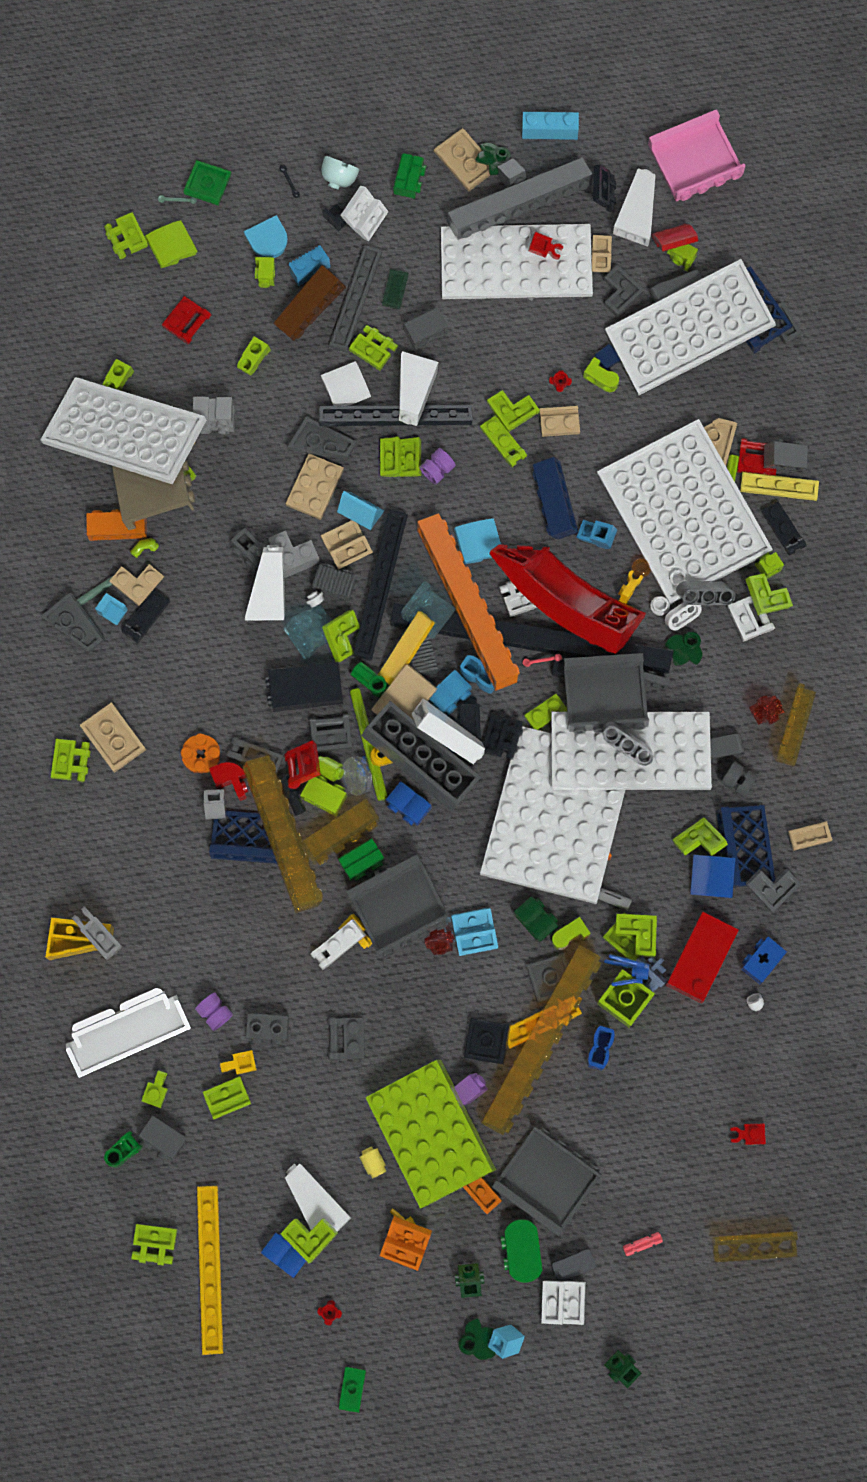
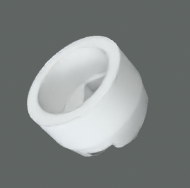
M759 993L752 994L746 999L749 1008L754 1011L761 1010L764 1005V1000Z

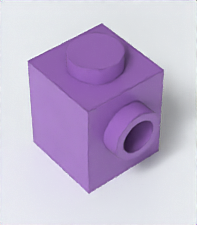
M477 1073L470 1074L455 1086L463 1105L470 1104L488 1090L485 1086V1080Z

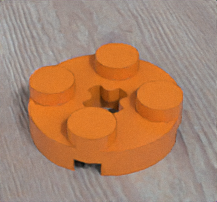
M201 733L190 737L184 743L181 750L184 765L193 773H209V768L218 765L221 753L218 743L212 737ZM204 749L205 758H196L198 755L197 751Z

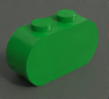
M516 1220L507 1226L504 1231V1237H501L502 1249H506L507 1257L503 1258L504 1268L509 1270L510 1276L516 1281L528 1283L537 1279L542 1272L538 1230L530 1221Z

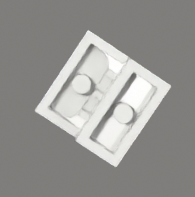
M360 186L342 212L341 217L356 233L369 241L387 215L388 210L380 200L374 199L366 187Z
M356 361L321 375L333 406H349L371 397Z
M543 1281L542 1323L584 1325L586 1282Z

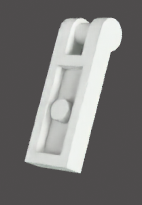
M353 919L320 947L315 949L311 955L319 961V966L324 970L366 936V934ZM326 950L330 954V956L327 959L323 955V952H325Z

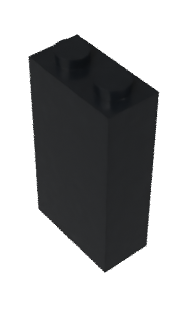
M338 662L268 670L269 676H265L266 687L270 688L271 695H267L268 706L273 708V712L343 704Z

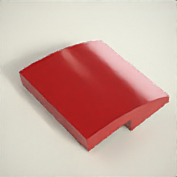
M683 224L651 234L656 246H660L662 252L698 242V235L690 224Z

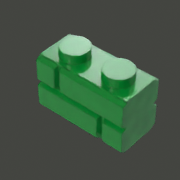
M402 154L393 187L395 195L415 199L416 194L421 192L422 182H420L421 176H425L427 165H424L423 157Z
M372 838L338 858L350 881L354 879L355 881L361 880L366 876L365 872L370 869L373 871L383 866L382 862L385 861Z

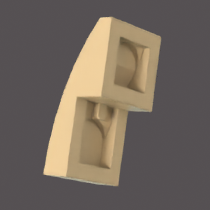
M593 235L592 272H610L612 236Z

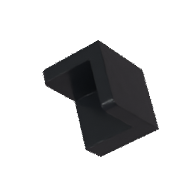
M336 204L330 210L324 208L322 212L323 217L339 232L347 223L341 217L344 209Z

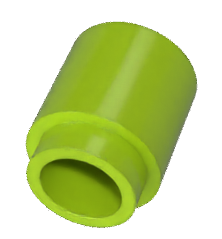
M327 756L319 757L321 776L333 782L340 780L344 774L343 764Z

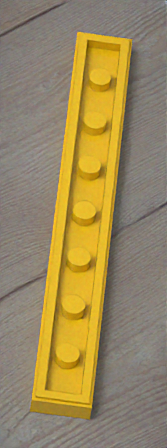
M218 1186L197 1187L202 1355L223 1354Z

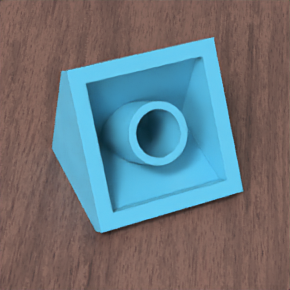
M343 491L337 512L371 530L384 510L352 492Z

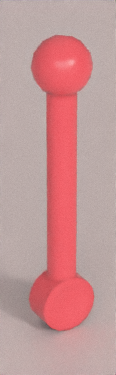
M556 654L552 657L534 660L524 659L522 663L524 666L529 667L534 663L552 660L561 661L562 656L561 654Z

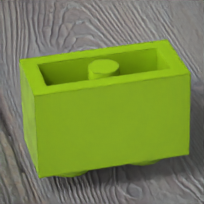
M320 775L308 780L300 795L301 799L336 817L347 798V793L344 792L345 788L338 784L332 786L327 783L328 780Z

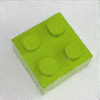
M622 969L613 982L635 978ZM640 983L619 986L610 985L597 1004L630 1028L655 993Z

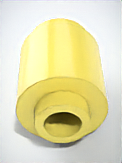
M371 1146L361 1152L362 1156L359 1158L367 1174L371 1175L372 1179L386 1172V1164L378 1148L373 1149Z

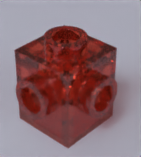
M764 695L756 700V704L750 707L758 725L767 722L769 725L780 720V715L785 713L782 703L776 695L771 697Z
M445 927L444 929H436L430 932V935L424 938L426 948L430 949L434 955H443L446 952L453 951L452 943L455 942L452 930L449 931Z

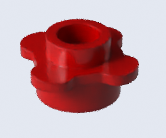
M559 370L554 377H550L549 383L556 387L557 392H563L566 386L572 384V380L568 378L563 370Z
M329 1300L327 1305L318 1308L317 1311L318 1315L324 1319L326 1325H331L336 1318H341L342 1311L337 1309L333 1300Z

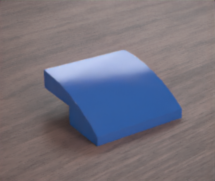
M693 855L691 894L732 898L735 858Z

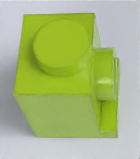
M687 244L670 249L667 254L670 255L673 263L678 266H685L684 270L688 272L697 257L698 249Z
M255 257V279L259 281L258 286L261 288L274 286V258Z
M776 552L771 555L769 553L763 555L759 559L760 561L755 563L760 574L765 573L767 579L779 573L784 566Z

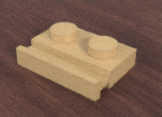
M578 406L540 408L542 437L580 434Z

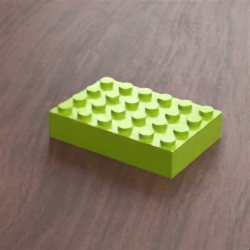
M435 1060L365 1097L420 1209L496 1170L442 1060Z

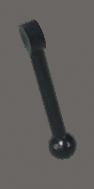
M281 165L279 168L280 172L284 173L293 191V197L298 198L300 193L296 191L287 173L286 165Z

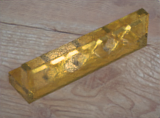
M799 683L796 688L775 760L793 767L797 761L816 694L814 691L804 689L805 684Z
M797 1231L713 1237L715 1262L797 1257ZM791 1240L792 1253H783L778 1246L783 1241ZM774 1241H779L776 1246L772 1243ZM762 1242H768L773 1247L768 1255H763L757 1249ZM747 1243L753 1248L748 1256H742L737 1251L741 1244ZM751 1243H758V1244L756 1245V1247H754ZM730 1244H738V1245H737V1246L735 1247V1249H734ZM718 1245H727L733 1251L728 1257L719 1258ZM777 1250L780 1254H773V1252ZM755 1251L759 1254L752 1256ZM734 1253H736L739 1257H731V1256H732Z

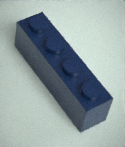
M552 457L533 464L534 471L532 473L534 480L538 483L539 489H537V494L543 503L541 509L544 517L547 519L546 529L548 534L555 539H561L578 533L561 462Z

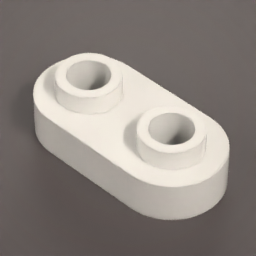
M683 602L667 613L665 624L672 630H679L700 615L701 605H688Z

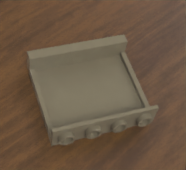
M185 460L173 484L112 466L121 517L128 530L136 528L135 521L186 505L192 511L194 510L193 502H196L193 491H190L192 481L190 476L187 475V470H189L187 460Z

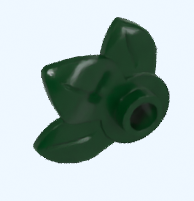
M483 143L480 145L482 151L477 155L475 162L489 165V174L491 176L499 174L498 166L509 161L511 153L505 147H497L493 143Z
M691 631L684 635H673L665 644L666 648L674 651L673 663L675 666L684 665L689 660L693 664L698 665L703 656L700 648L701 638L696 632ZM693 639L695 643L690 645L687 640Z
M479 1319L470 1321L465 1327V1334L459 1339L460 1351L466 1355L473 1354L479 1360L493 1358L496 1354L488 1345L494 1329L490 1327L481 1328ZM467 1340H471L473 1342V1346L471 1348L465 1347V1342Z

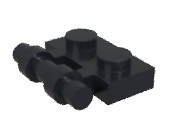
M600 164L595 165L593 201L602 207H607L608 212H613L614 205H616V197L614 196V190L616 189L615 175L610 174V170Z
M492 715L483 743L485 747L484 754L502 757L503 750H507L506 758L513 760L515 753L518 752L519 747L517 744L519 737L522 736L524 731L522 729L524 722L516 720L513 727L511 726L512 720L510 718ZM508 733L512 734L510 743H506Z

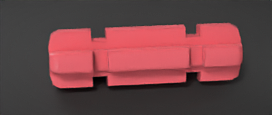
M656 1232L651 1234L650 1237L646 1236L634 1241L633 1244L624 1245L623 1250L626 1256L635 1254L634 1252L636 1251L640 1252L652 1247L653 1244L662 1243L663 1239L661 1234Z

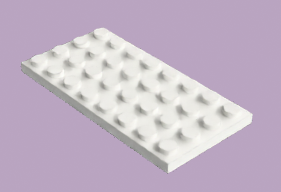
M590 224L491 226L485 231L476 232L468 238L457 240L450 227H441L442 299L592 297ZM535 232L553 238L551 242L553 245L559 243L564 246L562 251L555 249V252L561 255L558 260L553 259L550 254H547L546 258L528 251Z
M740 259L605 328V331L638 395H641L776 326V323L743 261Z
M75 377L44 432L41 441L43 444L173 484L207 420L203 415Z
M552 712V790H711L710 712H647L649 718L648 727L642 730L625 728L626 731L651 748L654 757L652 763L647 766L639 765L604 740L602 732L586 731L583 734L569 732L568 713ZM609 729L606 732V735L608 737H613L616 735L617 731ZM626 740L623 742L622 746L625 748H629L632 746L633 742L631 740ZM642 751L639 754V758L645 759L649 756V752Z

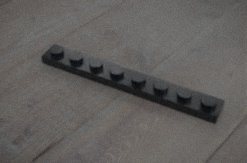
M425 405L418 425H472V405ZM319 406L320 426L412 425L399 421V406Z
M392 509L388 510L352 656L369 661L373 658L408 517L406 513Z

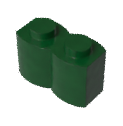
M531 896L513 914L536 941L540 943L558 927L556 924L558 920L552 913L547 914L543 910L545 906L538 898L534 899Z

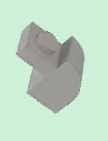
M225 789L204 791L206 820L226 818Z

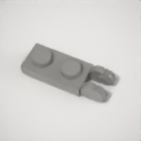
M84 906L81 910L90 921L84 925L78 916L74 915L72 919L95 948L108 960L122 946L97 917H94Z

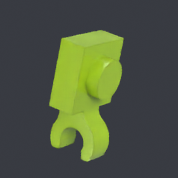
M158 1070L154 1084L148 1082L141 1100L142 1102L159 1108L162 1107L168 1091L167 1088L163 1087L168 1073Z

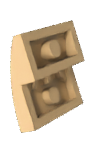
M352 520L320 536L338 570L373 553L358 523Z

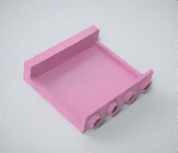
M717 109L649 137L648 147L676 202L688 200L696 193H705L710 187H719L729 179L736 180L744 173L745 164H740L719 123L720 115Z

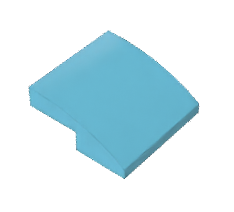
M494 518L467 523L454 528L464 564L477 563L483 559L492 558L490 550L501 544Z
M490 907L451 915L459 956L498 948Z

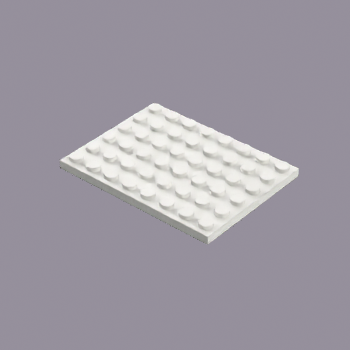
M699 419L597 471L602 484L669 604L681 599L676 592L679 583L683 581H717L773 551Z
M522 727L524 731L522 736L519 737L517 744L519 747L518 752L515 753L513 760H510L480 875L597 904L625 790H552V734Z

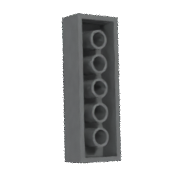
M391 701L380 711L361 735L451 812L481 778L444 745L417 728L415 721Z

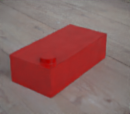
M702 912L666 986L702 1004L739 929Z

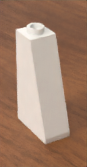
M637 169L613 230L614 235L647 247L651 237L655 174L651 171Z
M402 351L400 361L399 421L415 426L418 425L437 375V361Z
M278 545L264 547L245 620H284L283 547Z
M422 699L411 713L417 728L472 764L476 760H480L484 755L485 747L479 739L425 699Z
M294 1164L286 1171L288 1175L285 1179L311 1230L321 1219L325 1218L338 1232L351 1219L301 1164L298 1166Z

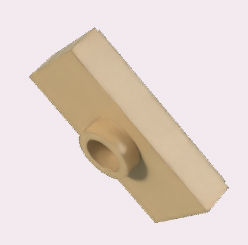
M827 821L788 831L793 851L832 841Z

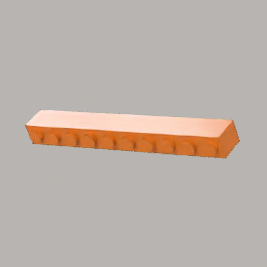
M438 513L417 522V531L495 691L517 683L518 675L520 674L519 668L516 663H512L511 652L508 647L504 646L503 636L500 631L496 630L495 620L486 610V601L484 598L481 599L478 594L479 588L477 583H473L471 580V571L468 566L465 567L463 555L460 550L457 551L453 535H449L445 519L442 520Z

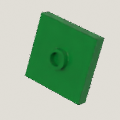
M196 160L183 193L219 206L230 180L231 171Z

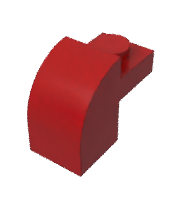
M224 762L209 768L217 789L233 784L239 801L247 799L245 795L248 792L244 781L240 782V780L247 778L240 766L235 763Z

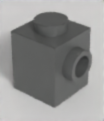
M514 158L498 166L499 179L507 188L527 180L525 170Z

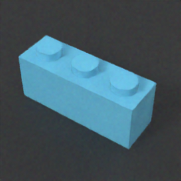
M523 112L522 139L578 140L579 113Z

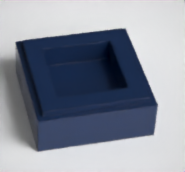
M610 344L594 356L600 360V365L605 370L610 369L621 361L617 352Z

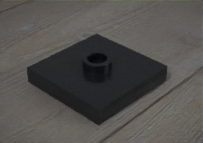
M470 1018L464 1058L504 1065L511 1025Z

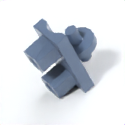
M642 956L636 960L649 964L648 976L650 979L644 986L652 992L658 987H662L668 981L659 973L663 974L666 971L661 965L664 961L662 957L658 961L653 957L646 961Z

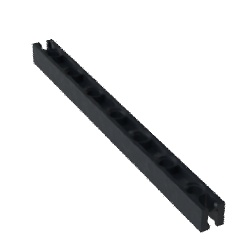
M394 603L391 626L407 629L417 612L421 611L435 622L429 633L470 640L457 613ZM495 620V628L501 632L504 646L550 654H561V656L573 658L643 653V670L669 674L673 654L671 650L626 643L615 654L607 652L598 645L590 644L587 640L573 633Z

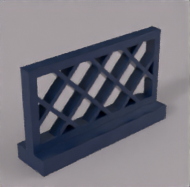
M749 266L746 269L752 276L754 284L755 282L757 283L755 285L756 288L764 293V303L774 307V313L771 314L774 320H783L786 324L781 329L773 327L768 329L770 331L769 337L761 341L758 335L745 341L755 354L760 351L761 347L791 329L793 325L752 267Z
M765 806L721 807L715 811L718 832L728 843L727 846L721 849L722 857L735 858L733 888L747 886L745 884L747 881L741 882L740 873L743 869L752 876L755 874L746 866L751 858L760 865L756 872L763 867L769 872V878L773 882L775 874ZM760 810L761 819L756 823L749 815L752 811ZM737 812L744 818L739 824H736L732 820L731 813ZM745 820L755 826L750 833H747L740 827ZM756 829L763 833L764 838L761 842H758L751 836ZM737 830L746 836L742 844L735 840L734 834ZM748 839L757 845L752 853L744 847ZM759 848L766 852V858L763 862L754 855ZM740 849L749 856L744 864L737 857Z
M226 811V816L231 822L225 827L218 823L219 819H214L209 850L211 859L290 865L294 816ZM241 818H247L251 822L244 829L237 823ZM261 819H267L270 825L262 831L256 823ZM280 821H289V827L283 832L276 826ZM234 824L240 832L231 838L226 830ZM254 826L260 833L251 839L245 832ZM274 827L279 835L270 840L265 833ZM222 833L229 839L224 844H216V838ZM242 834L249 841L243 846L238 845L234 841ZM261 836L268 842L264 847H258L254 843ZM283 838L287 842L286 849L277 848L274 843Z

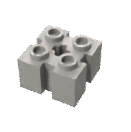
M193 397V413L203 415L207 420L200 432L201 434H210L212 430H218V433L223 435L234 432L235 408L232 397H216V399Z

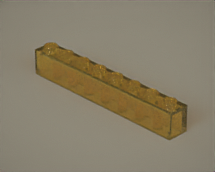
M269 755L246 761L243 770L294 911L299 913L316 908L322 902L323 895L315 883V873L308 864L309 856L303 850L302 837L295 828V818L289 812L288 799L282 793L281 780L277 779L275 774V764L270 760Z

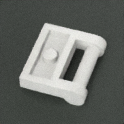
M751 596L727 606L743 642L775 629L774 624L770 623L767 614L759 615L763 626H758L749 604L754 605Z

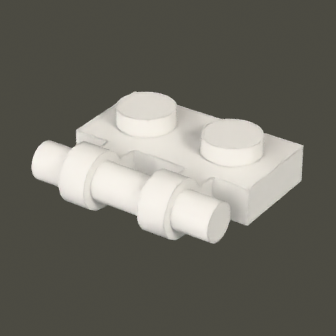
M511 581L499 587L501 594L506 592L510 594V596L503 599L510 617L537 608L521 592L516 593L515 589L517 588Z

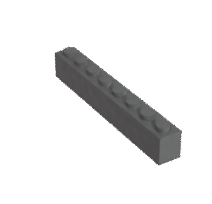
M582 157L448 212V224L457 240L468 238L476 232L485 231L493 225L502 224L508 219L519 217L525 212L536 210L542 205L553 203L559 198L568 197L574 192L587 189L592 185L593 174Z

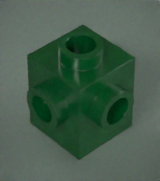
M479 1264L458 1265L459 1274H455L456 1287L460 1286L461 1298L482 1296L481 1284H485L484 1272H479Z
M619 1350L604 1364L610 1371L607 1375L615 1383L620 1381L627 1389L642 1374L634 1365L636 1361L628 1353L624 1356Z

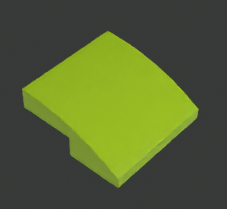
M181 220L165 225L145 236L161 268L175 265L180 259L194 256L197 253V249Z
M419 437L380 439L381 476H421L419 468L421 465V439Z

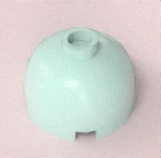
M325 156L321 171L323 178L329 182L328 186L339 190V187H348L355 181L359 169L340 160Z

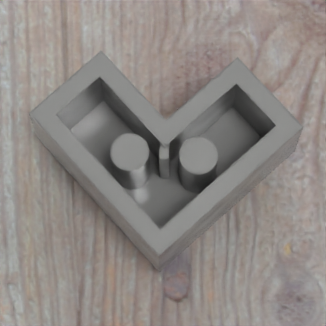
M286 531L268 538L270 545L283 547L284 578L320 564L319 556L311 540L293 547Z

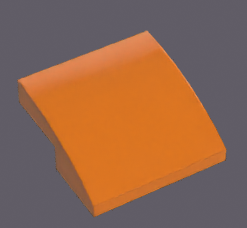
M394 1216L380 1257L418 1271L432 1230Z

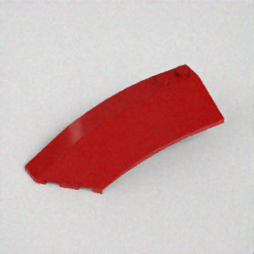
M499 544L490 550L491 557L515 587L533 605L565 629L587 640L590 644L604 648L607 652L616 654L622 649L646 615V613L606 595L581 579L549 551L550 547L533 550L532 546L517 545V549L508 548L507 545Z

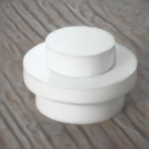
M316 590L309 594L306 601L307 605L310 604L311 607H315L324 600L323 592L318 593Z
M657 596L651 601L650 608L654 614L662 616L669 611L670 604L665 597Z

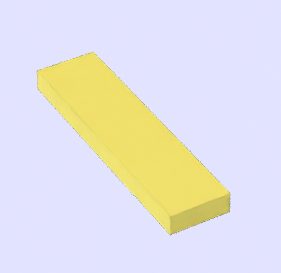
M742 472L740 492L817 501L819 481Z

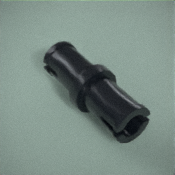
M288 775L278 781L286 795L285 800L289 801L294 815L298 816L304 813L306 809L299 797V791L289 788Z

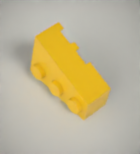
M51 918L45 956L48 960L96 951L97 949L81 932V928L74 920ZM102 923L113 936L114 927L111 924Z

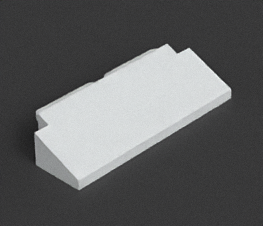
M155 988L121 1003L120 1011L115 1012L113 1009H107L75 1023L72 1027L74 1040L66 1043V1051L78 1077H82L184 1032L191 1027L178 996L175 995L167 999L165 991L162 992L160 988Z

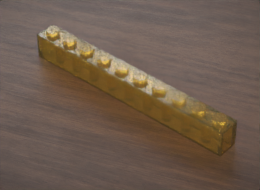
M581 945L578 946L481 1124L501 1135H504L505 1132H510L514 1124L511 1122L515 1114L518 1116L524 1106L521 1104L524 1096L529 1097L534 1088L531 1086L534 1078L538 1080L543 1072V1069L540 1068L544 1060L548 1062L553 1053L550 1050L553 1043L558 1044L563 1035L560 1032L563 1025L568 1026L573 1016L570 1015L573 1007L578 1008L582 1000L579 997L583 990L587 991L592 982L589 979L592 972L597 973L602 963L599 962L601 958L599 955Z

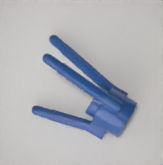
M612 954L609 955V958L614 960H604V963L632 968V976L636 977L635 979L612 982V986L633 983L642 984L643 979L648 980V963Z

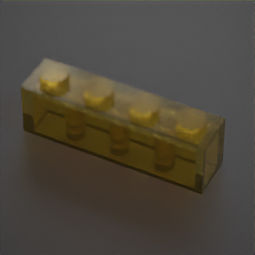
M365 799L300 842L312 863L314 865L317 863L321 865L329 859L328 856L330 854L341 852L345 849V844L350 841L352 843L356 842L362 837L361 834L366 830L370 832L378 827L377 823L380 820L367 799Z

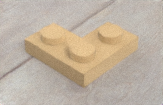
M150 564L138 578H135L125 568L121 567L109 582L136 605L140 606L164 576Z

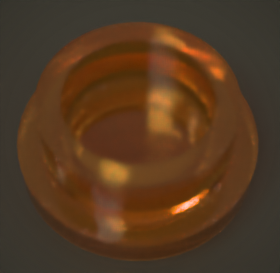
M643 558L635 560L632 564L633 574L637 577L642 575L643 578L648 576L651 571L648 561Z

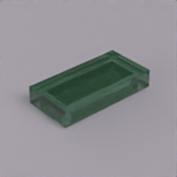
M390 269L382 306L401 310L409 273Z

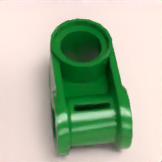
M131 1131L123 1135L117 1143L106 1151L104 1161L110 1167H120L143 1148L134 1139ZM112 1153L119 1154V1161L117 1163H110L109 1156Z

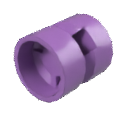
M438 448L431 455V460L427 459L419 468L429 481L437 485L444 478V473L448 474L456 465L444 450Z
M216 993L209 995L195 1008L202 1018H207L206 1023L213 1031L220 1028L233 1016L227 1006H221L222 1000Z

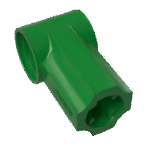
M362 662L357 664L350 674L371 691L375 697H381L388 689L386 680ZM377 683L383 684L380 690H375L373 687Z

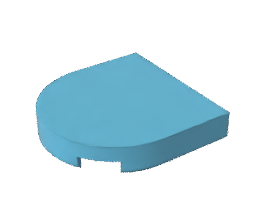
M277 215L244 231L247 241L258 256L276 258L284 252L287 246V233Z

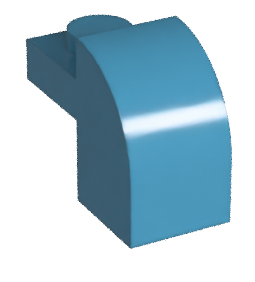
M583 520L576 538L595 544L600 548L611 549L617 529L613 525L597 520L595 523Z

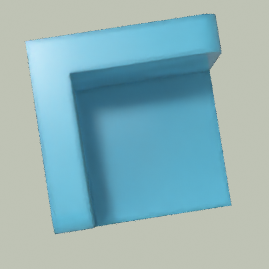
M107 593L95 608L99 615L115 625H118L128 610L126 605Z
M512 1325L494 1329L488 1347L503 1359L520 1352L525 1336Z

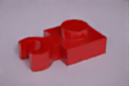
M535 232L528 251L546 258L547 254H550L553 259L558 260L561 255L557 254L555 249L562 251L564 246L559 243L553 245L551 244L553 238Z
M765 1123L744 1124V1130L737 1127L730 1128V1131L738 1133L736 1139H730L732 1143H737L744 1139L745 1145L766 1144Z

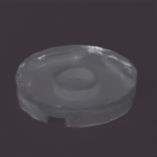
M359 756L347 758L342 768L344 769L342 776L344 784L348 791L356 796L368 792L372 784V774L367 769L368 764Z

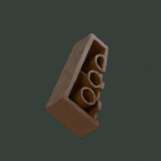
M322 265L273 324L293 341L299 339L304 334V330L346 289V286Z

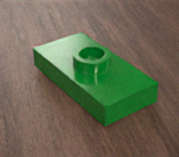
M345 1367L339 1410L359 1413L366 1370Z

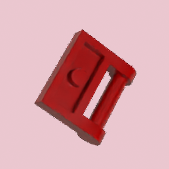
M184 296L163 322L162 327L186 344H190L193 335L205 320H209L212 315L209 311L201 308ZM196 313L199 314L200 316L196 319V321L192 324L186 333H183L182 331L192 320V318L196 315Z
M741 438L737 473L748 472L776 476L777 469L764 468V455L746 453V449L764 451V445L768 443L752 442Z
M313 740L285 753V761L288 764L289 788L296 789L301 783L321 775L317 744ZM296 760L298 761V769H299V774H298V775H297V772H296V764H295V761H296Z

